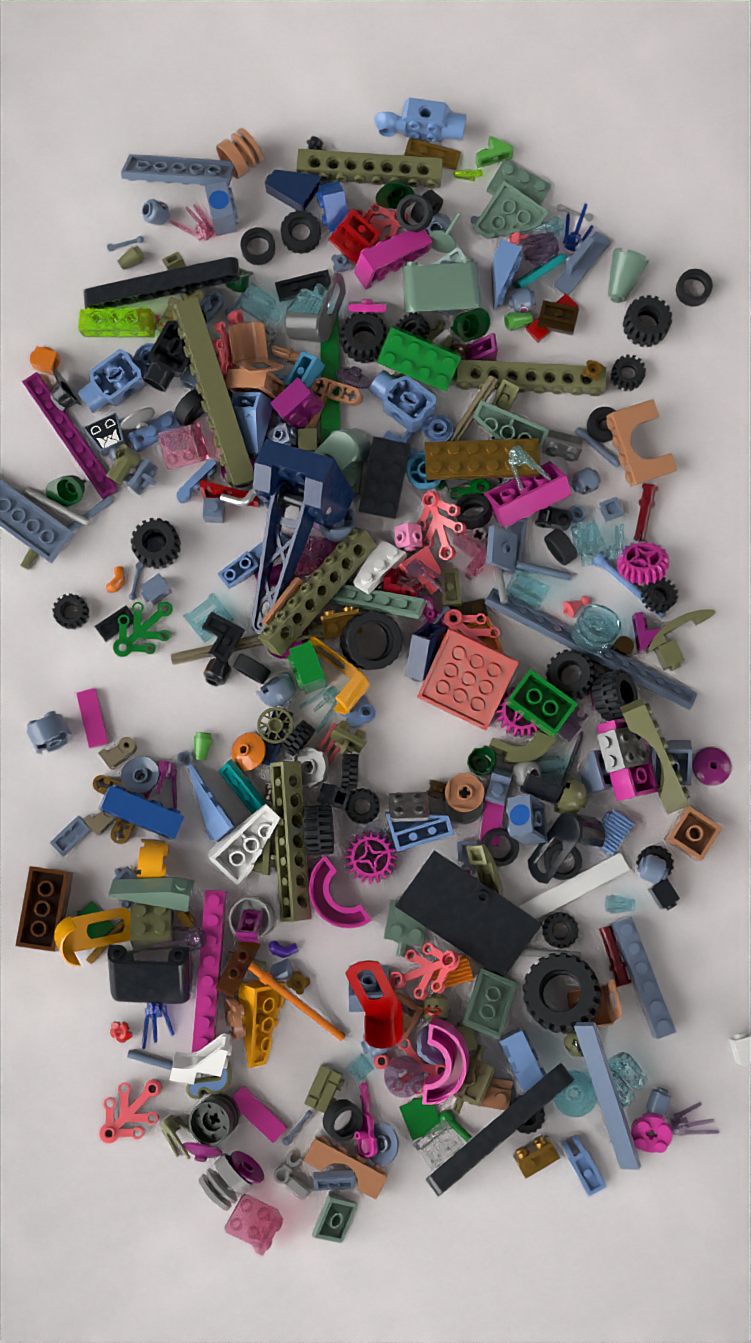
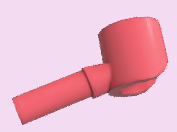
M515 232L510 236L509 242L519 245L520 239H535V234L524 235Z

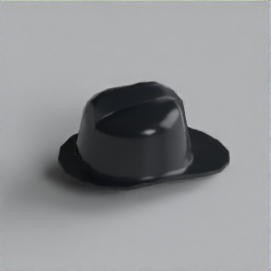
M53 369V374L57 380L50 393L53 403L61 411H65L76 403L81 405L63 376L56 369Z

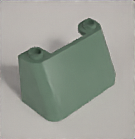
M462 259V263L418 265V262H407V266L402 267L404 312L481 308L477 262H473V259Z

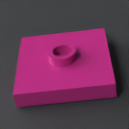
M362 299V302L349 301L348 311L385 312L386 302H373V299Z

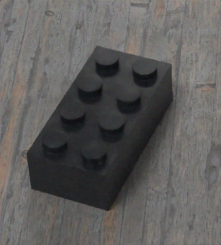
M373 436L358 512L392 519L397 518L411 444Z

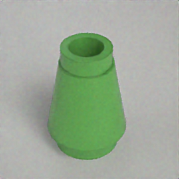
M509 312L504 316L505 327L511 331L533 322L530 312Z
M196 732V736H194V759L206 760L213 740L211 733Z

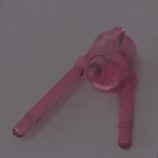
M196 204L193 207L202 221L188 206L185 209L198 223L195 227L197 233L173 220L170 221L171 224L196 237L199 241L202 239L207 241L214 234V227L209 224Z

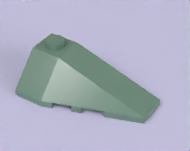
M480 400L473 416L497 440L538 438L539 453L550 431L483 400Z
M180 877L113 880L108 897L187 912L195 880Z

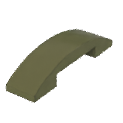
M697 610L672 620L657 633L647 646L646 653L648 654L658 646L665 644L667 640L664 635L690 620L696 626L712 617L716 613L715 610Z
M485 844L467 845L466 849L470 865H476L479 880L503 896L498 869Z

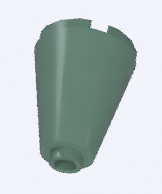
M615 248L612 256L608 296L611 297V301L616 303L625 301L647 267L649 259L645 261L646 256L630 249L627 252H621L622 248Z

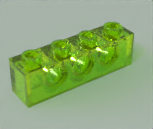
M88 307L80 309L78 331L83 337H155L156 315L150 308L132 309L123 307L122 309L105 307L104 309Z

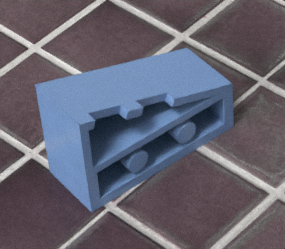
M385 811L397 852L454 835L449 816L446 813H430V819L426 821L392 822L390 820V812Z
M517 1027L501 1035L498 1041L525 1094L547 1074L543 1067L539 1068L537 1063L539 1058L534 1048H530L528 1044L530 1040L525 1030L522 1031Z

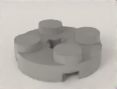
M305 747L299 750L297 756H294L292 761H301L302 785L317 786L321 782L326 781L329 771L327 754L313 747ZM310 762L313 764L311 772L310 769H307V765H310Z

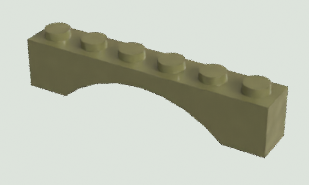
M640 698L621 706L620 709L629 730L648 741L659 756L661 777L658 794L667 814L689 806L687 801L690 798L686 787L682 788L679 783L683 781L679 771H674L672 767L675 765L671 753L667 755L665 751L668 746L664 737L660 738L657 733L661 730L657 721H652L650 717L653 712L649 703L645 704L643 699Z

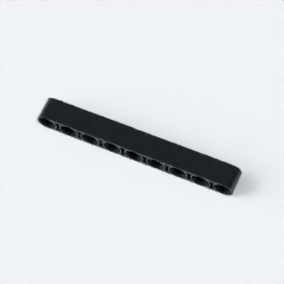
M226 257L86 288L83 291L84 307L86 311L96 312L235 282L240 279L238 259Z
M562 1063L552 1069L426 1178L427 1183L438 1197L575 1080Z

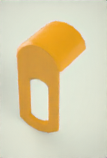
M311 637L308 642H312L315 652L350 678L349 682L336 696L335 699L338 703L333 708L334 711L346 715L369 689V681L360 670L319 639ZM316 645L340 661L345 666V669L319 651Z
M120 907L75 917L69 916L63 919L57 925L54 936L56 946L62 958L72 966H81L74 952L130 941L131 912L126 907ZM121 918L124 921L125 928L123 933L94 939L88 937L87 927L89 924Z

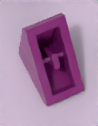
M491 333L466 345L468 346V353H466L468 360L496 361L498 349L495 333Z

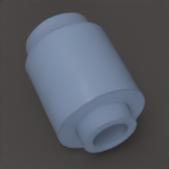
M661 1087L652 1089L646 1106V1113H657L665 1116L671 1100V1096L668 1095L669 1091Z

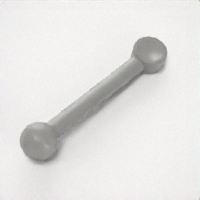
M562 204L557 205V211H565L583 217L588 222L593 219L591 213L586 215L565 208Z

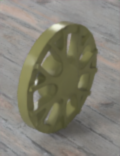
M278 707L265 710L257 722L260 736L272 744L284 742L294 728L291 715L286 710ZM276 711L277 717L271 718L270 712ZM282 713L287 715L284 721L279 719ZM263 717L269 719L268 724L261 722ZM290 723V729H284L283 724ZM268 727L269 732L262 734L261 729ZM281 731L286 734L283 739L278 735ZM271 732L276 734L275 740L269 739Z

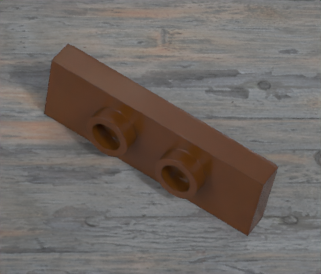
M239 942L216 986L217 991L234 998L248 971V967L260 948L259 943Z

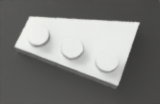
M380 538L376 541L377 547L367 557L354 580L355 587L367 594H370L384 580V576L391 568L396 569L407 558L406 552Z

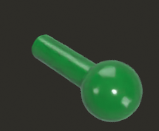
M451 1110L441 1112L440 1122L444 1126L453 1128L466 1142H469L473 1136L455 1120V1114Z

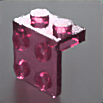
M456 532L453 537V544L473 559L466 567L465 577L471 581L473 577L477 578L482 573L487 554L482 546L479 544L474 545L470 542V538L466 534Z
M309 535L295 569V576L312 575L322 565L325 558L336 549L339 542Z
M244 1194L238 1201L224 1229L226 1233L251 1244L255 1252L263 1256L266 1250H269L276 1231L278 1232L281 1229L284 1218L277 1208L248 1194Z

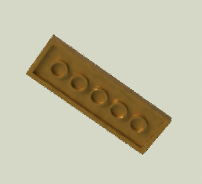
M538 438L425 442L426 480L540 477L541 474Z

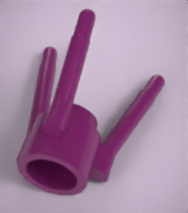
M160 761L158 766L160 778L156 793H160L164 778L170 779V776H172L173 808L177 809V769H174L175 763ZM150 790V791H148V792L146 793V795H145V798H146V799L149 798L150 793L152 792V790Z

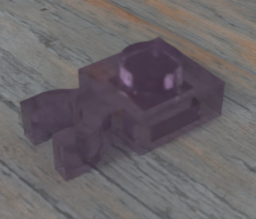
M578 706L573 710L572 717H568L557 732L567 742L581 729L578 723L584 721L589 716L585 713L583 717H578L577 711L580 709Z

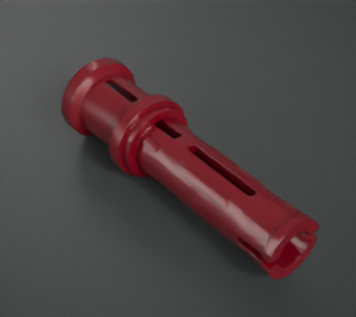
M646 483L642 484V497L638 502L640 511L633 537L635 541H638L640 538V542H645L651 508L655 506V494L659 489L656 485Z
M611 925L600 928L599 931L610 962L609 970L613 973L616 987L632 983L625 969L627 965L624 961L622 962Z

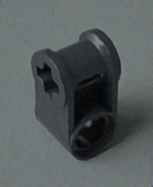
M548 506L545 509L539 510L535 525L541 528H558L565 531L571 525L572 514L566 509ZM560 517L567 518L568 522L561 523L558 519Z

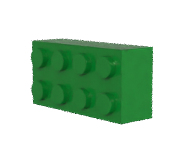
M391 324L377 358V363L446 392L459 364L461 355L454 350Z

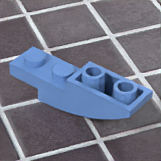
M280 532L281 540L284 546L288 542V540L285 538L282 532ZM263 542L251 551H246L217 573L229 589L259 571Z

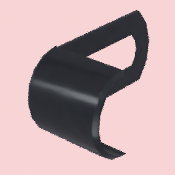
M580 732L575 742L560 785L527 773L520 791L551 804H557L565 788L584 732Z
M562 813L547 832L548 842L539 843L527 860L532 877L539 883L548 884L577 843L602 847L606 834L601 821L595 817L576 813ZM554 839H558L563 849L547 872L542 873L537 866V862Z

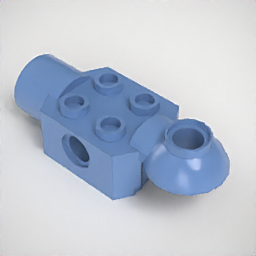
M409 97L403 105L401 117L393 112L386 111L377 113L374 121L379 129V134L384 137H392L397 132L402 133L405 137L423 139L429 142H441L445 138L462 141L466 114L452 112L444 102Z
M146 343L136 350L134 357L127 351L119 349L89 371L91 382L77 392L93 413L107 403L114 406L119 405L146 385L143 376L151 362L146 361L154 345L153 343Z
M385 370L377 375L371 384L370 392L383 401V412L411 433L422 430L425 437L431 442H444L450 439L453 434V424L447 417L434 414L436 396L407 375L396 379Z

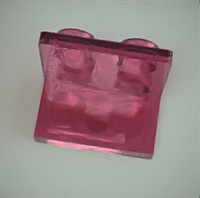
M199 422L157 433L168 470L209 459Z

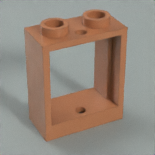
M228 369L225 379L226 388L233 393L261 392L271 400H274L283 392L285 383L270 371L249 373L243 369Z

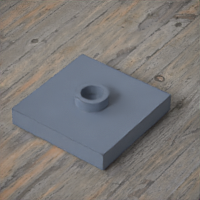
M495 525L489 526L486 564L508 572H515L518 535Z

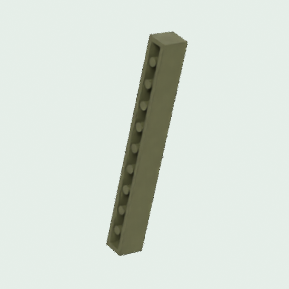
M195 297L176 302L172 310L173 318L175 321H178L180 326L178 333L180 339H184L186 345L184 346L185 355L190 357L191 360L190 370L197 379V383H195L197 392L202 394V407L209 416V419H207L208 426L215 435L213 437L214 445L220 450L219 460L221 465L225 466L227 472L225 473L226 482L228 485L231 484L232 488L253 483V468L198 298Z

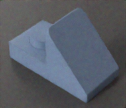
M496 766L491 776L485 801L504 805L513 775L512 770Z

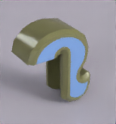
M228 1061L227 1069L223 1068L221 1077L195 1078L194 1085L187 1084V1094L193 1099H201L205 1095L203 1090L210 1094L224 1092L232 1081L230 1062Z

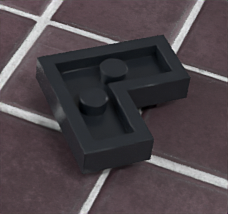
M212 611L202 626L204 631L217 637L209 651V655L227 663L243 636L245 629Z

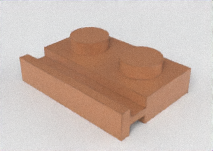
M492 1077L481 1106L506 1110L510 1103L513 1081Z

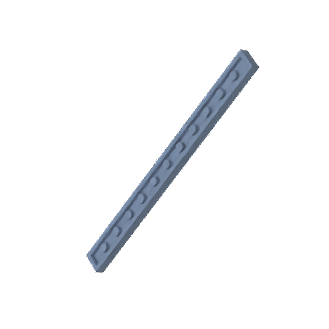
M492 588L484 604L560 644L575 649L577 652H583L593 661L612 671L622 669L631 676L634 682L688 710L692 708L697 696L696 692L508 595V602L501 604L499 591Z

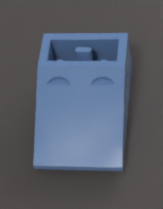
M501 239L494 253L491 268L494 310H497L499 305H503L507 289L510 290L514 281L513 277L515 274L517 275L523 257L520 255L522 247Z
M235 392L231 398L233 410L248 454L260 453L273 406L270 404L273 400L261 392Z

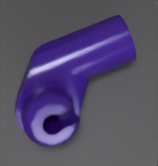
M271 941L269 943L270 953L281 958H286L299 951L295 942L286 947L279 945L278 941Z

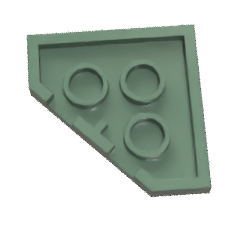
M503 181L473 226V229L487 239L506 236L515 232L530 231L540 227L549 211L506 181Z

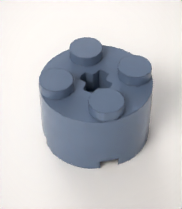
M50 711L43 718L27 723L28 729L26 732L38 754H43V750H47L48 753L53 752L66 745L68 737L70 739L73 737L63 715L56 714L55 711Z

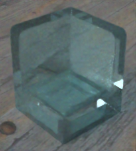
M362 1052L346 1065L347 1070L358 1083L374 1070V1067Z

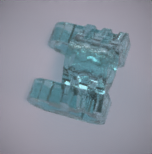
M620 1052L608 1059V1063L622 1107L627 1108L635 1098L631 1088L641 1090L648 1079L630 1054Z

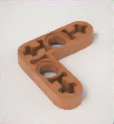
M324 377L316 378L311 386L315 394L321 395L319 399L324 405L327 398L350 406H358L363 400V395L357 388ZM319 385H325L324 388L319 389ZM341 387L340 395L334 396V390ZM347 393L352 396L356 395V399L349 398L348 396H346ZM323 407L317 415L310 419V423L307 422L305 426L315 428Z

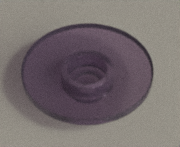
M356 366L351 368L340 367L335 372L336 377L346 385L358 389H367L371 385V380Z

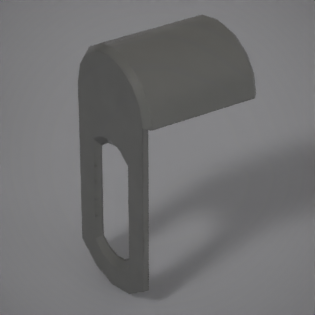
M334 273L319 315L286 312L285 330L290 339L325 343L329 339L346 294L345 281L341 273ZM338 283L340 293L333 312L329 316L327 307L335 285Z

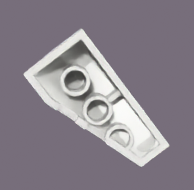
M265 804L208 851L209 860L238 885L252 871L280 816Z

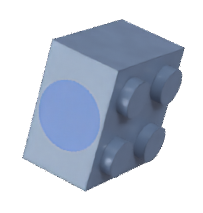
M226 181L204 185L216 236L237 232L236 225L239 224L232 188L227 187Z
M530 794L508 798L506 811L509 816V824L507 826L509 835L524 845L548 842L545 804Z

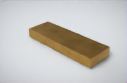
M409 138L404 156L443 158L442 167L456 170L461 151Z

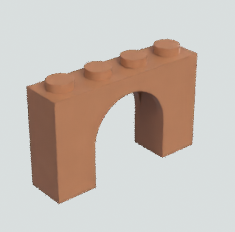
M654 399L612 412L606 416L607 427L613 434L612 441L618 449L619 462L624 467L625 479L630 484V487L677 471L672 453L654 459H644L638 456L631 446L630 438L633 429L637 425L659 417Z

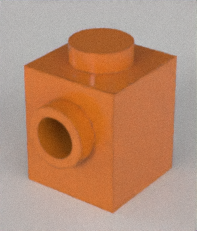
M36 346L35 350L30 354L29 361L34 370L54 375L53 369H58L61 358L50 347Z

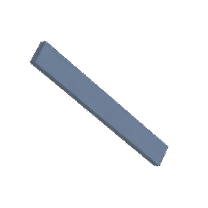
M577 1022L574 1028L620 1169L639 1170L641 1167L639 1156L596 1023Z

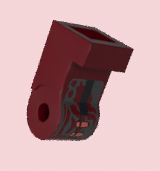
M391 568L384 576V592L416 597L422 590V584L418 579L398 575L397 569Z

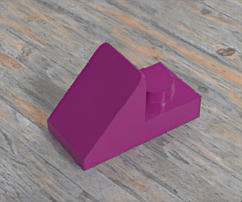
M637 612L633 614L632 622L637 652L642 653L660 629L645 630L648 626L647 619L643 617V612Z
M243 909L236 930V936L239 941L260 942L263 911Z

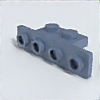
M598 231L592 237L588 236L585 241L581 240L575 248L577 251L574 254H570L565 260V270L554 283V287L564 295L566 293L569 295L610 244V240Z

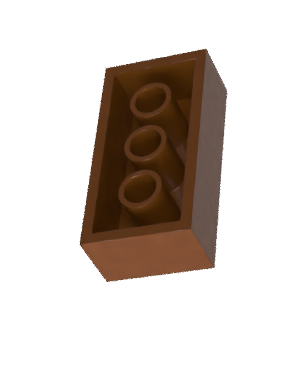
M34 866L29 867L15 946L53 952L59 951L54 940L57 925L66 918L74 872Z

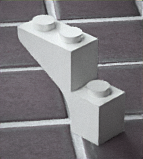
M221 1034L197 1052L184 1053L176 1051L170 1080L194 1085L195 1077H199L200 1073L221 1077L223 1068L227 1069L229 1056L232 1051L233 1044L229 1043L230 1034Z

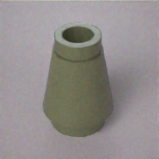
M136 245L135 247L132 246L117 262L124 270L143 262L142 260L145 256L138 245Z

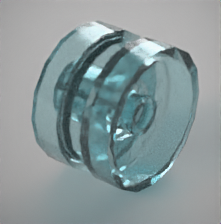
M592 604L585 607L572 628V637L575 643L586 652L593 654L603 653L609 649L613 640H615L620 632L621 622L617 614L604 605Z
M568 1070L575 1080L560 1092L553 1101L564 1115L582 1117L590 1113L594 1108L597 1095L589 1076L578 1070ZM572 1089L577 1090V1096L572 1097L570 1091Z

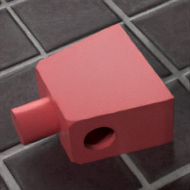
M427 546L400 563L396 568L398 575L418 579L422 584V588L426 587L431 595L440 589L435 579L441 574V570Z

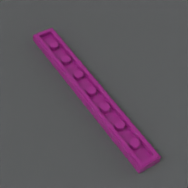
M35 372L23 380L22 383L101 498L104 500L109 495L111 496L119 489L106 476L108 473L66 412L61 411L53 403L50 395L51 391L39 373Z

